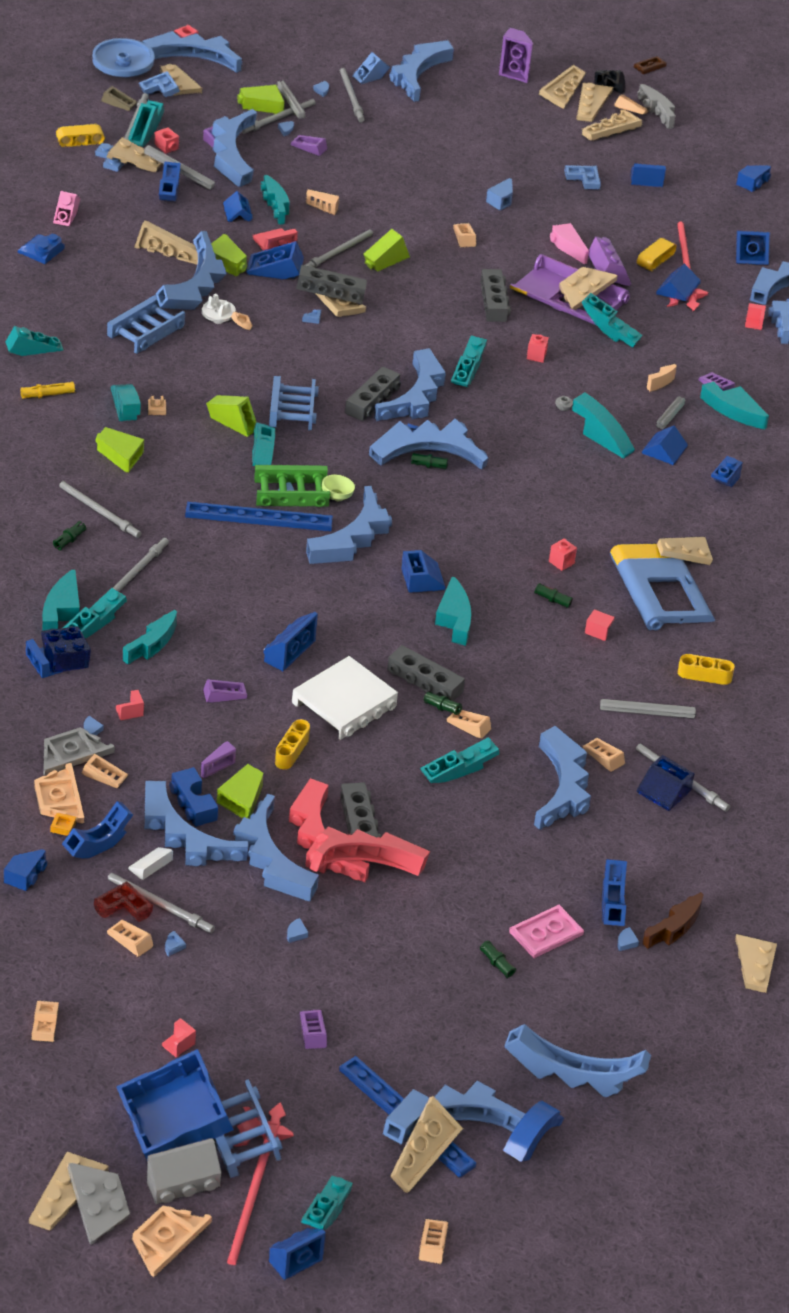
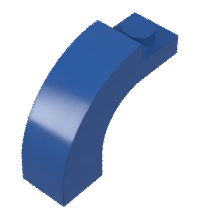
M164 162L163 178L160 180L159 200L177 201L181 163Z
M117 801L100 824L89 830L73 828L62 845L73 857L91 858L112 848L127 833L124 827L133 814L122 802Z
M606 859L602 889V922L606 925L625 926L626 904L624 896L627 861Z
M544 1101L536 1103L520 1120L503 1151L521 1162L528 1161L543 1135L550 1128L562 1124L564 1117L559 1115L561 1111Z

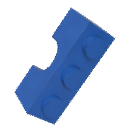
M193 767L172 773V780L169 783L172 794H176L179 806L184 807L188 821L191 820L195 827L217 821L218 806L211 794L199 796L202 791V779L196 769Z

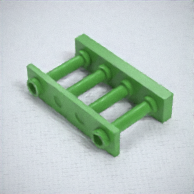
M255 465L254 481L255 483H261V490H257L256 506L329 507L330 491L322 490V481L328 472L327 466ZM268 483H279L280 491L269 490ZM286 483H297L298 491H287ZM304 483H315L316 491H305Z

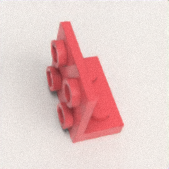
M280 228L255 234L253 239L264 251L297 241L298 232L296 229L284 231Z

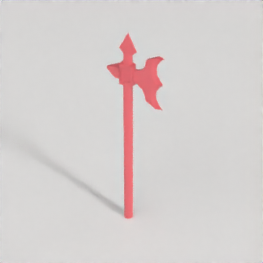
M678 222L683 264L685 263L691 269L684 223ZM695 289L687 299L689 303L686 305L695 311L699 306V303L696 302L697 299L708 295V292ZM668 297L670 303L667 306L678 305L680 300Z
M280 1102L268 1112L271 1115V1120L267 1122L274 1138L278 1136L280 1140L293 1137L294 1133L280 1124V1118L286 1116ZM243 1107L245 1112L252 1110L250 1107ZM256 1117L237 1125V1128L242 1133L261 1126V1123ZM265 1134L260 1135L263 1136V1144L269 1142ZM252 1139L236 1144L234 1146L238 1147L248 1145L249 1141ZM270 1152L259 1156L227 1260L228 1264L236 1265Z

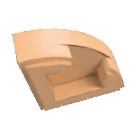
M233 312L231 315L232 319L242 328L250 330L252 324L249 316Z

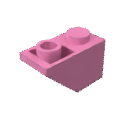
M60 191L54 224L70 227L79 207L80 197L77 194Z

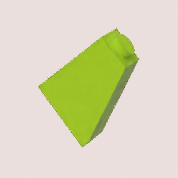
M277 85L240 88V94H238L237 99L243 109H254L255 111L274 114L284 111V100Z
M393 229L388 231L363 254L367 267L370 269L374 268L376 271L385 269L410 257L403 236Z
M223 234L211 243L216 260H222L226 272L234 276L245 272L247 269V256L226 234Z
M217 395L206 403L212 419L246 437L254 432L256 419L249 397Z
M107 427L96 436L97 450L125 472L129 473L144 453V439Z
M247 764L217 789V803L241 818L250 819L263 787L264 773Z

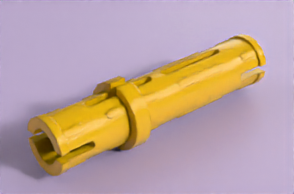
M72 381L21 387L22 399L31 397L42 398V396L74 393L75 386Z

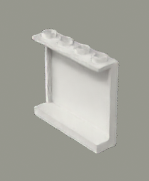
M348 656L293 689L292 703L297 707L303 703L338 729V739L342 740L346 736H351L359 728L366 727L372 720L379 719L388 710H393L397 705L398 692Z

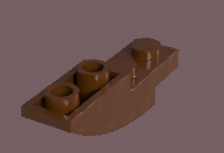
M700 892L688 897L682 903L672 906L669 911V918H664L660 923L650 926L645 930L642 944L647 949L662 941L669 946L681 938L696 921L704 894Z

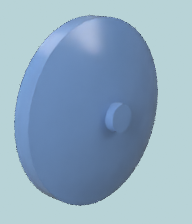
M116 38L99 43L92 52V61L97 69L106 74L132 77L144 74L153 67L154 52L148 45L140 41Z

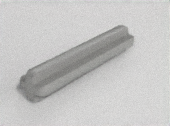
M678 396L657 420V428L664 429L684 406L685 398Z

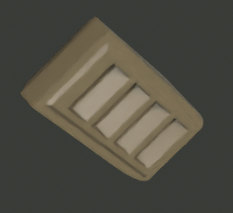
M113 86L104 92L101 100L128 111L138 103Z

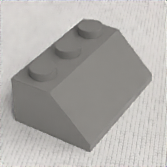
M213 1138L148 1156L147 1185L156 1204L162 1202L169 1203L180 1197H190L195 1193L205 1190L212 1191L220 1187L221 1170Z

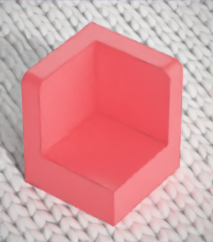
M749 303L745 327L762 330L766 306Z
M594 609L587 619L585 634L606 641L608 629L613 623L614 617Z
M139 690L131 691L130 703L116 705V711L120 720L144 716V702Z
M180 1018L174 1023V1035L165 1040L162 1046L177 1058L195 1044L196 1030Z

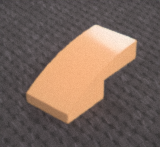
M676 364L660 367L659 373L649 375L647 389L651 392L671 383L675 379Z
M37 1001L32 1040L54 1042L59 1002Z

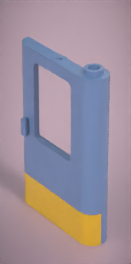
M621 544L611 549L610 556L647 629L658 630L664 623L681 624L715 621L684 560L661 556L657 544ZM680 581L695 611H664L649 582Z

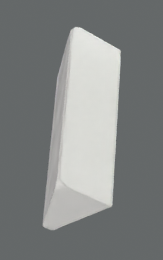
M158 847L128 867V869L144 880L173 860V850Z

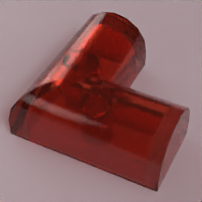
M127 881L94 899L95 910L102 918H106L124 908L138 922H141L148 918L153 911V904Z

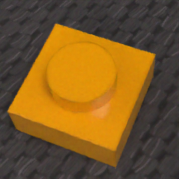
M56 813L50 832L68 836L76 824V817Z

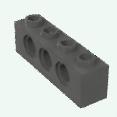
M301 265L296 289L362 304L367 280Z
M482 269L480 282L486 321L507 322V316H510L511 307L508 306L509 296H507V286H505L506 277L503 276L502 269Z
M382 366L346 400L345 414L361 421L371 417L376 404L388 400L394 391L399 390L401 385L400 374Z
M403 645L389 656L387 670L393 675L405 679L408 683L420 687L425 692H432L438 696L444 695L449 700L454 701L464 691L465 678Z
M365 782L341 784L340 800L348 833L352 835L358 829L376 838H381V834L377 833L378 821L374 819V805H370L371 792L367 790Z

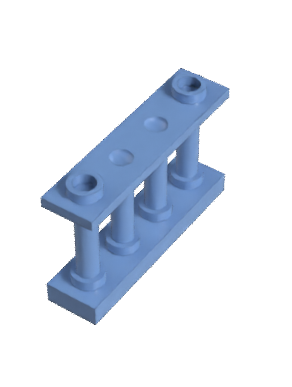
M154 295L107 322V336L110 338H114L117 335L126 337L135 343L134 352L137 354L174 331L181 329L185 325V312L182 311L173 316L159 307L157 297ZM158 314L167 320L161 323L151 317V315ZM146 321L155 326V328L149 330L139 324V322ZM134 328L143 333V335L137 337L127 331V329Z
M274 376L269 427H276L277 421L285 419L309 421L308 430H312V424H316L317 414L313 413L314 397H318L319 386H315L316 379H312L311 388L287 386L284 383H280L281 376ZM283 392H287V393H299V394H311V396L288 395V394H283ZM282 401L310 403V405L282 403ZM281 410L309 412V414L281 412Z
M249 1079L245 1080L247 1092L224 1100L222 1104L226 1110L251 1100L254 1109L230 1117L229 1120L231 1125L235 1126L258 1117L261 1126L232 1137H224L222 1135L214 1139L230 1178L239 1176L237 1166H240L241 1162L273 1151L276 1160H281L279 1150L283 1148L278 1136L274 1138L258 1102V1099H260L256 1086H251ZM263 1134L266 1135L269 1141L239 1154H236V1152L232 1154L230 1151L234 1145Z

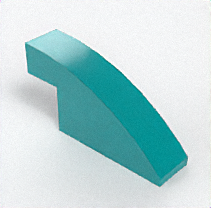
M148 100L147 104L141 103L128 138L130 142L142 148L149 142L163 116V103Z
M714 381L702 385L700 398L719 413L745 425L760 429L767 428L769 415L741 386L723 391Z
M132 384L112 385L111 392L119 421L137 420V415H140L141 403L135 387Z
M585 392L573 400L572 411L585 418L583 435L623 459L635 451L621 425L597 400Z
M75 570L66 573L49 592L42 613V635L58 634V621H71L80 612Z
M452 577L436 611L435 625L453 629L451 642L466 646L470 631L471 606L464 588L455 577Z

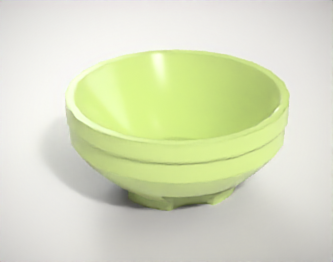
M329 475L322 481V490L330 491V500L341 502L353 495L355 485L347 477Z

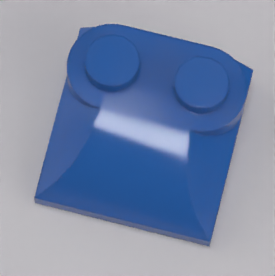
M37 234L18 250V253L46 264L65 249V244L61 243V238L56 234L48 236Z

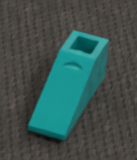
M14 326L5 341L8 351L20 356L64 350L57 337H50L41 332H33L25 327Z

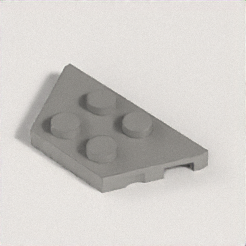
M81 727L44 739L43 774L46 776L54 770L57 772L65 769V765L68 763H72L73 767L88 762L94 754L103 757L115 753V747L111 743L106 745L100 742L101 738L88 733V731Z
M69 1163L68 1172L89 1243L94 1244L102 1235L109 1233L117 1224H121L129 1218L130 1212L122 1185L116 1173Z

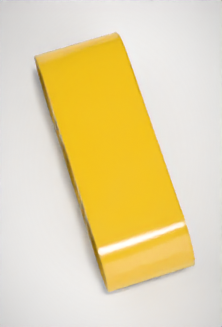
M98 124L60 127L56 131L61 147L101 144L105 139L103 131Z
M660 238L640 253L637 258V265L653 271L652 269L661 265V262H665L674 255L677 245L664 238Z
M684 654L680 657L677 672L680 677L685 679L727 685L732 682L735 666L728 660Z
M302 719L294 721L278 744L275 756V765L283 770L291 768L308 743L310 733L308 721Z

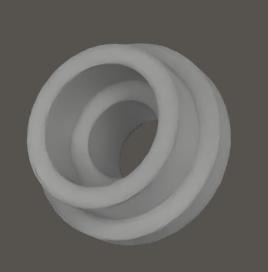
M561 396L556 399L555 404L558 409L567 411L572 407L573 401L567 396Z

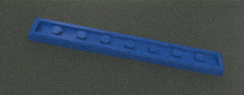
M187 502L185 513L187 518L331 531L333 520L332 515Z
M357 1056L340 1066L339 1071L387 1114L390 1115L404 1100L400 1094ZM453 1141L438 1157L459 1178L476 1167V1162Z

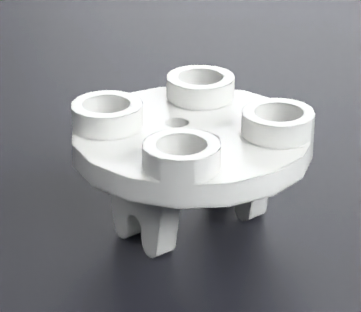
M214 294L213 297L210 296L202 307V315L215 324H222L231 320V315L233 312H236L235 306L232 303L220 300L217 294Z

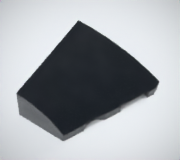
M597 70L595 72L594 84L613 87V90L620 94L625 92L623 71Z

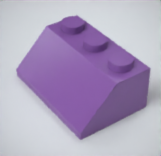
M509 28L503 36L499 75L527 83L533 42L524 31Z
M595 237L589 248V257L596 270L616 274L617 281L614 283L630 286L629 277L611 241L605 237Z

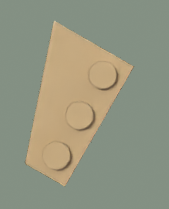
M167 64L166 66H160L161 73L168 71L179 88L180 92L174 95L202 92V87L176 65Z
M123 137L108 152L106 157L109 159L113 157L121 159L120 162L125 164L127 162L134 163L136 167L151 172H156L162 165L161 162L146 155L142 147Z
M705 537L662 538L657 543L661 556L710 565L713 561Z
M736 934L735 940L738 946L739 959L741 960L745 988L766 993L777 944Z

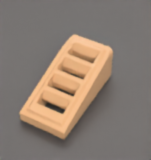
M625 95L619 96L614 104L615 107L639 114L648 113V109Z
M308 189L306 204L335 215L338 210L339 196Z
M469 223L453 225L460 247L476 246V234Z
M462 710L459 715L452 713L447 718L448 723L478 738H483L491 730L490 717Z
M599 738L583 746V749L610 772L625 764L624 752Z
M96 754L85 764L81 773L117 789L128 776L127 773ZM119 776V779L115 780L114 777Z
M124 920L119 921L107 930L111 937L138 957L153 947L151 934Z
M426 1219L420 1245L419 1260L442 1263L448 1222ZM429 1229L440 1230L442 1232L429 1231Z

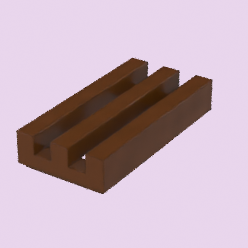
M655 56L635 63L633 68L639 72L641 71L644 75L666 67V62Z

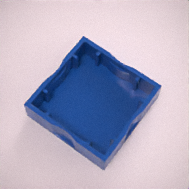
M198 1049L167 1063L158 1070L145 1073L116 1086L133 1123L135 1134L147 1161L149 1155L211 1138L215 1139L234 1130Z

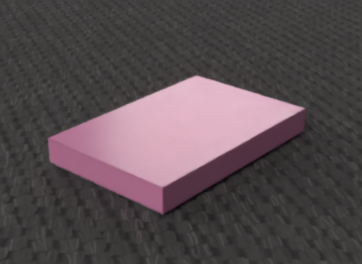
M560 905L509 928L511 935L533 958L584 935V930Z

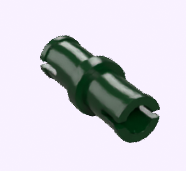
M412 454L411 460L413 461H411V464L444 470L448 467V458L434 457L433 454Z
M78 521L70 529H65L61 536L53 540L54 547L62 550L70 542L73 543L77 536L86 531V525L82 521Z
M541 583L537 584L534 594L549 599V602L558 603L566 608L573 601L572 597L558 592V589H551Z
M427 692L424 696V703L435 706L440 711L446 710L455 715H459L462 711V704L449 700L447 696H438L432 692Z
M489 940L480 946L481 952L490 959V964L493 967L496 966L506 978L515 974L516 968L506 959V955L503 952H499Z

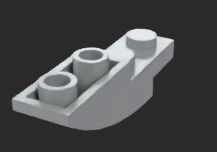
M640 84L637 95L638 99L643 102L644 107L650 113L655 112L660 117L662 124H665L668 129L674 128L675 106L655 89Z

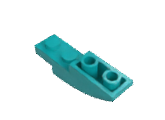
M264 175V181H261L263 200H266L267 206H272L274 219H277L278 225L285 224V215H289V198L278 182L270 176Z
M591 292L582 301V305L590 318L613 341L617 342L621 339L633 348L642 338V334L616 317L618 311Z
M470 336L463 356L459 359L451 383L465 387L470 385L481 364L487 339Z
M256 422L254 427L252 466L271 465L275 442V428Z
M111 588L90 609L87 607L83 608L60 630V634L73 642L90 637L115 619L114 613L127 602L126 596Z
M173 610L146 626V634L124 646L123 661L130 664L141 656L148 660L157 654L168 643L175 631L177 611Z
M487 737L458 754L453 750L420 769L430 783L448 782L483 769L484 762L496 757L500 753L497 746Z
M331 1176L321 1194L318 1193L301 1223L318 1229H328L341 1213L344 1201L351 1192L353 1183L343 1178Z

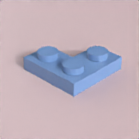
M168 71L139 82L140 88L147 94L160 90L165 97L180 92Z
M101 143L96 149L95 155L106 158L108 152L114 146ZM115 157L112 159L106 158L103 168L118 172L125 163L120 162L121 159Z
M565 165L566 180H582L584 189H600L601 183L596 166Z

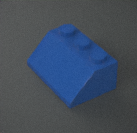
M313 612L299 617L292 624H289L286 630L278 634L271 644L266 645L264 649V662L281 671L289 667L315 642L318 613Z

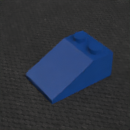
M297 241L253 253L250 256L246 273L248 275L278 279L295 278L300 273L304 256Z

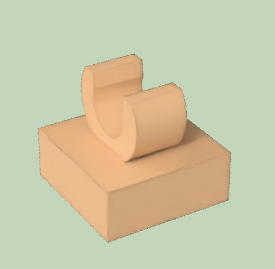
M154 396L148 399V415H166V399L163 396L160 397L161 399H154Z

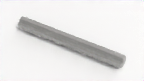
M278 81V89L299 119L305 118L306 112L285 81Z
M150 145L145 148L144 153L162 164L164 162L180 163ZM181 163L180 174L209 190L214 187L215 182Z
M601 699L600 710L682 718H695L696 714L695 707L611 699Z

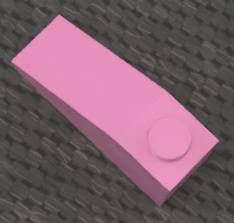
M572 224L554 225L552 233H550L551 242H554L558 249L583 264H587L589 250Z

